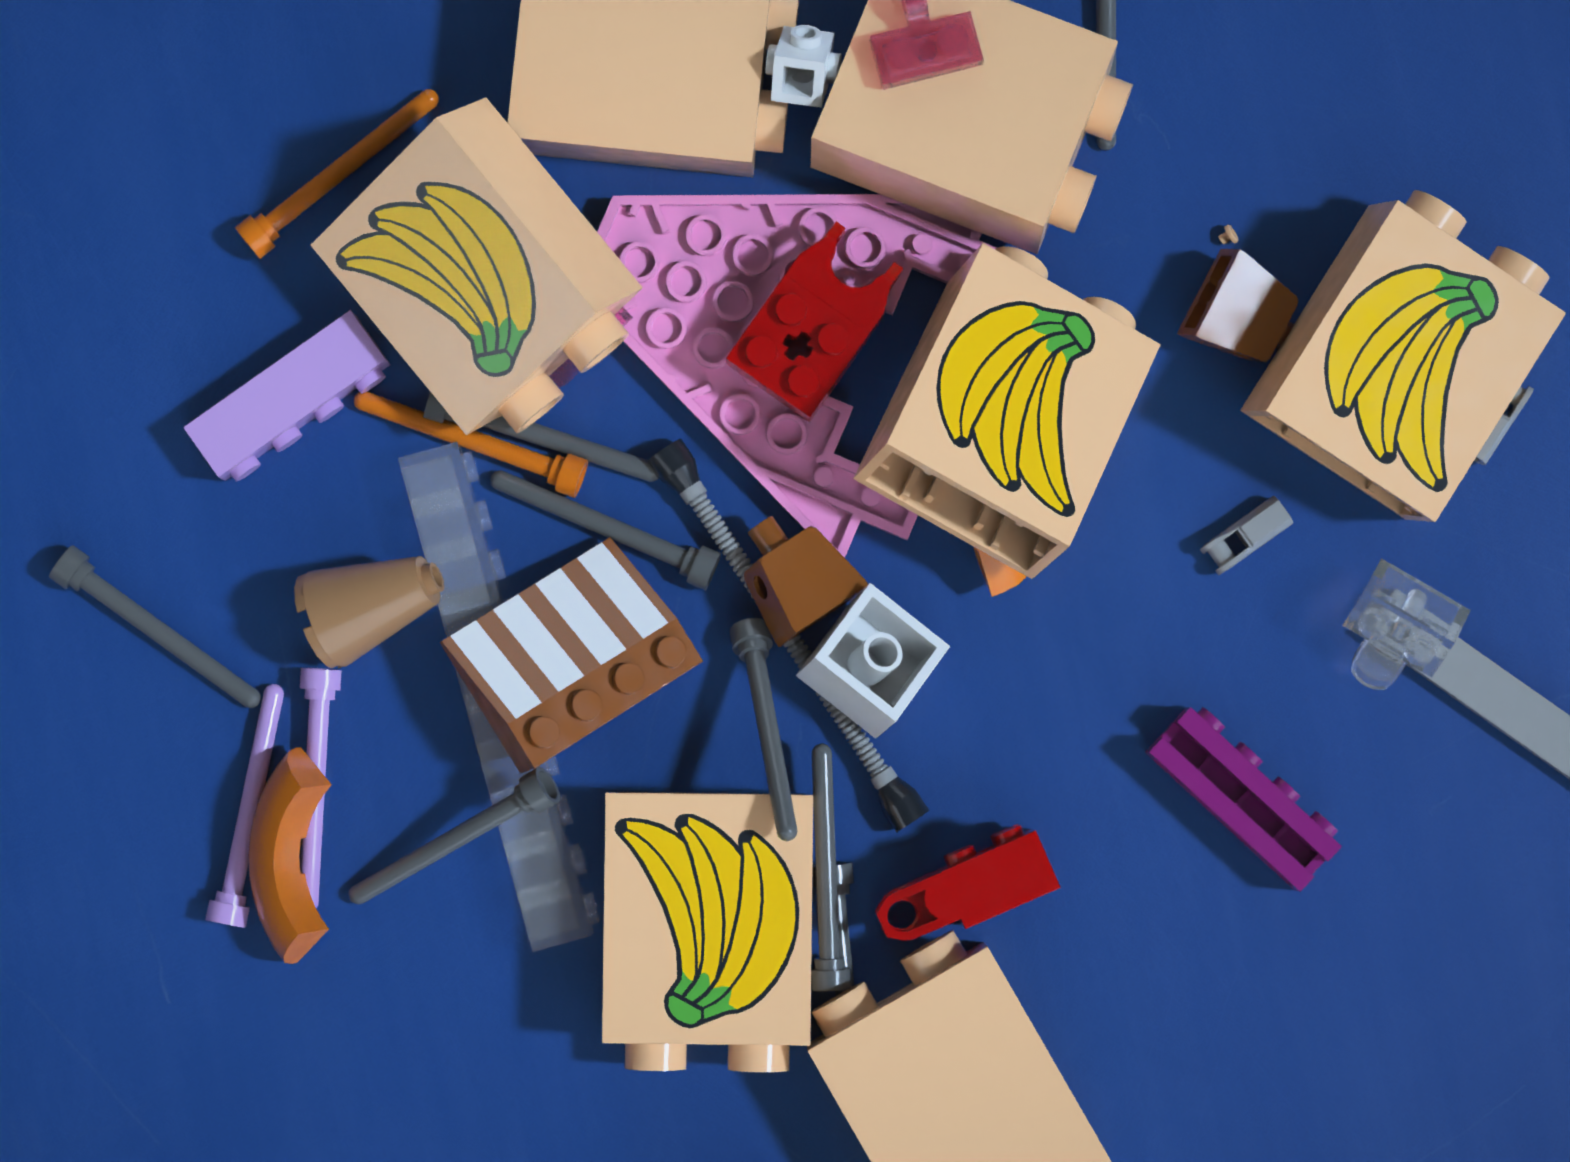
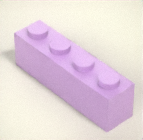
M349 310L183 428L216 475L225 481L233 477L237 482L260 467L261 463L257 458L274 447L277 452H281L298 441L303 436L299 429L316 418L319 423H322L338 413L344 407L341 399L356 389L363 394L378 385L386 377L382 371L391 364L357 316Z

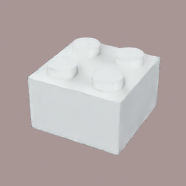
M869 583L850 601L796 676L876 739L898 720L950 646Z

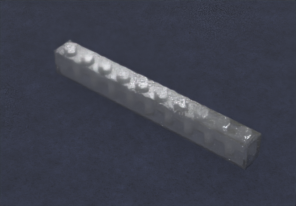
M458 442L398 458L425 559L428 563L433 562L437 565L444 580V591L440 592L438 607L446 637H449L510 599L503 600L498 580L506 578L499 549L490 551L485 531L493 529L487 503L485 500L476 502L471 483L480 480L472 451L463 453L462 447ZM456 670L491 802L494 805L513 794L514 787L519 784V778L532 770L520 774ZM556 755L538 766L544 768L551 777L560 774ZM566 794L560 795L559 803L541 813L536 811L527 813L523 811L498 825L532 952L592 936L594 934L592 924L601 922L593 892L584 894L579 875L587 873L580 844L570 845L565 826L574 822Z

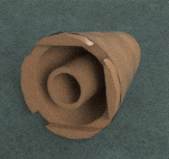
M422 556L312 570L297 577L294 586L295 605L297 613L304 610L307 611L311 626L304 628L303 631L316 656L331 669L337 666L341 668L350 665L440 602V592L444 591V580L437 565L433 562L428 563Z

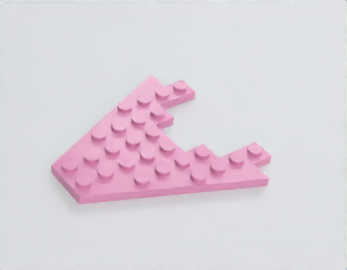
M881 194L612 196L597 233L643 287L614 315L629 333L623 342L803 529L809 526L817 528L844 558L860 521L908 540L918 515L854 480L853 478L860 464L834 454L852 413L853 406L828 396L809 423L729 367L726 363V357L799 254L822 240L836 221L846 228V232L837 244L836 253L832 260V269L835 276L843 284L850 287L869 285L877 277L886 273L893 262L904 268L888 295L885 313L892 316L912 270L947 284L982 243L993 249L997 247L980 241L982 235L980 232ZM801 337L797 341L789 339L784 344L789 347V352L786 356L793 361L798 355L807 358L811 354V351L806 349L808 341Z

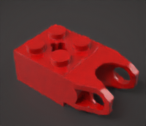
M837 221L822 240L799 254L726 357V363L729 367L809 423L883 319L889 292L904 269L893 262L886 273L877 277L869 285L850 287L843 284L835 276L832 269V260L836 253L837 244L846 232V228ZM800 337L808 341L806 349L810 350L811 354L807 358L798 355L794 361L786 356L789 352V347L784 344L789 339L797 341Z
M1018 824L990 835L993 845L976 852L974 846L970 844L943 856L947 865L890 890L884 895L875 909L886 937L904 941L913 940L958 920L967 929L1061 888L1036 830L1028 829L1023 831L1022 826ZM897 901H909L916 910V917L913 923L905 928L892 926L888 922L887 917L890 907Z

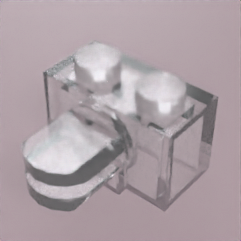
M1381 558L1357 596L1342 625L1364 638L1352 659L1351 671L1361 684L1375 690H1385L1391 686L1407 664L1432 678L1455 644L1471 610Z

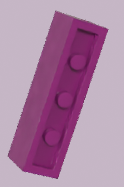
M1191 707L1185 708L1145 753L1293 890L1301 892L1314 878L1313 873L1324 861H1329L1342 847L1333 838L1338 830L1317 811L1311 816L1307 815L1295 803L1300 798V795L1282 778L1277 776L1273 782L1269 780L1258 769L1263 761L1244 743L1240 741L1235 747L1220 734L1225 726L1206 708L1202 707L1198 712Z

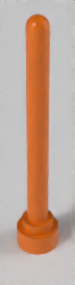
M431 89L422 91L266 216L260 213L254 219L249 215L234 227L257 257L261 259L276 247L273 242L280 237L278 232L434 109L439 102L438 94Z
M358 392L354 397V405L360 411L547 477V483L554 485L555 491L575 498L583 483L588 467L587 459L570 453L566 457L557 455L554 459L476 430L465 435L456 423L444 420L442 424L423 418V411L370 392L363 394Z

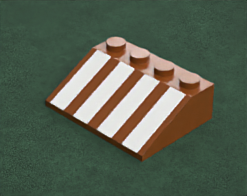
M611 537L440 642L520 774L537 768L703 662L677 617Z

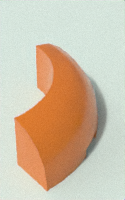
M301 747L288 751L276 766L263 789L253 817L248 854L251 890L258 916L272 946L284 963L288 964L298 963L329 930L314 905L305 873L300 871L299 855L301 839L307 836L314 811L332 784Z

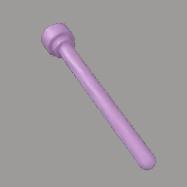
M301 668L300 688L305 689L304 699H309L306 754L326 777L330 700H335V690H341L342 670ZM325 794L314 811L306 838H303L301 841L300 871L305 873L310 895L316 908L319 903Z
M277 684L267 686L263 693L222 892H216L215 901L209 900L205 919L207 921L246 928L250 908L245 907L247 897L242 896L249 864L250 832L255 810L265 787L284 697L283 689Z

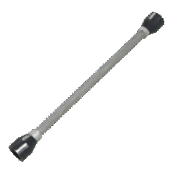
M678 439L660 450L648 461L661 481L680 494L686 505L690 504L691 507H694V512H698L697 517H701L700 521L705 523L704 527L706 529L709 528L708 533L712 534L711 538L716 539L715 544H719L718 548L723 550L722 554L724 556L727 555L726 560H730L729 565L734 566L733 571H737L736 575L741 577L740 581L743 583L745 582L744 572L753 564H750L751 560L749 558L746 559L747 554L742 553L743 548H739L740 544L735 542L736 538L732 537L733 533L731 531L728 532L729 527L724 526L725 521H721L722 517L717 515L718 511L714 510L715 506L713 504L710 505L711 500L706 499L707 490L700 481L696 460L683 440ZM800 634L783 645L788 647V653H792L790 656L795 658L794 662L796 664L799 663V669L802 668L812 654L811 650H807L808 646L804 645L805 641L803 639L800 640ZM821 696L819 698L820 701H824L823 705L828 707L827 711L831 712L830 716L832 718L835 717L834 722L839 723L837 725L838 728H842L841 732L846 734L845 738L849 739L848 743L850 745L853 744L852 749L857 750L856 755H860L859 759L864 761L863 765L867 766L866 770L868 772L871 771L870 776L873 778L870 780L877 789L882 812L896 833L930 811L916 789L899 778L891 766L888 767L887 764H883L884 759H880L881 755L876 753L877 749L875 747L872 748L873 743L869 742L870 738L865 737V731H861L863 728Z

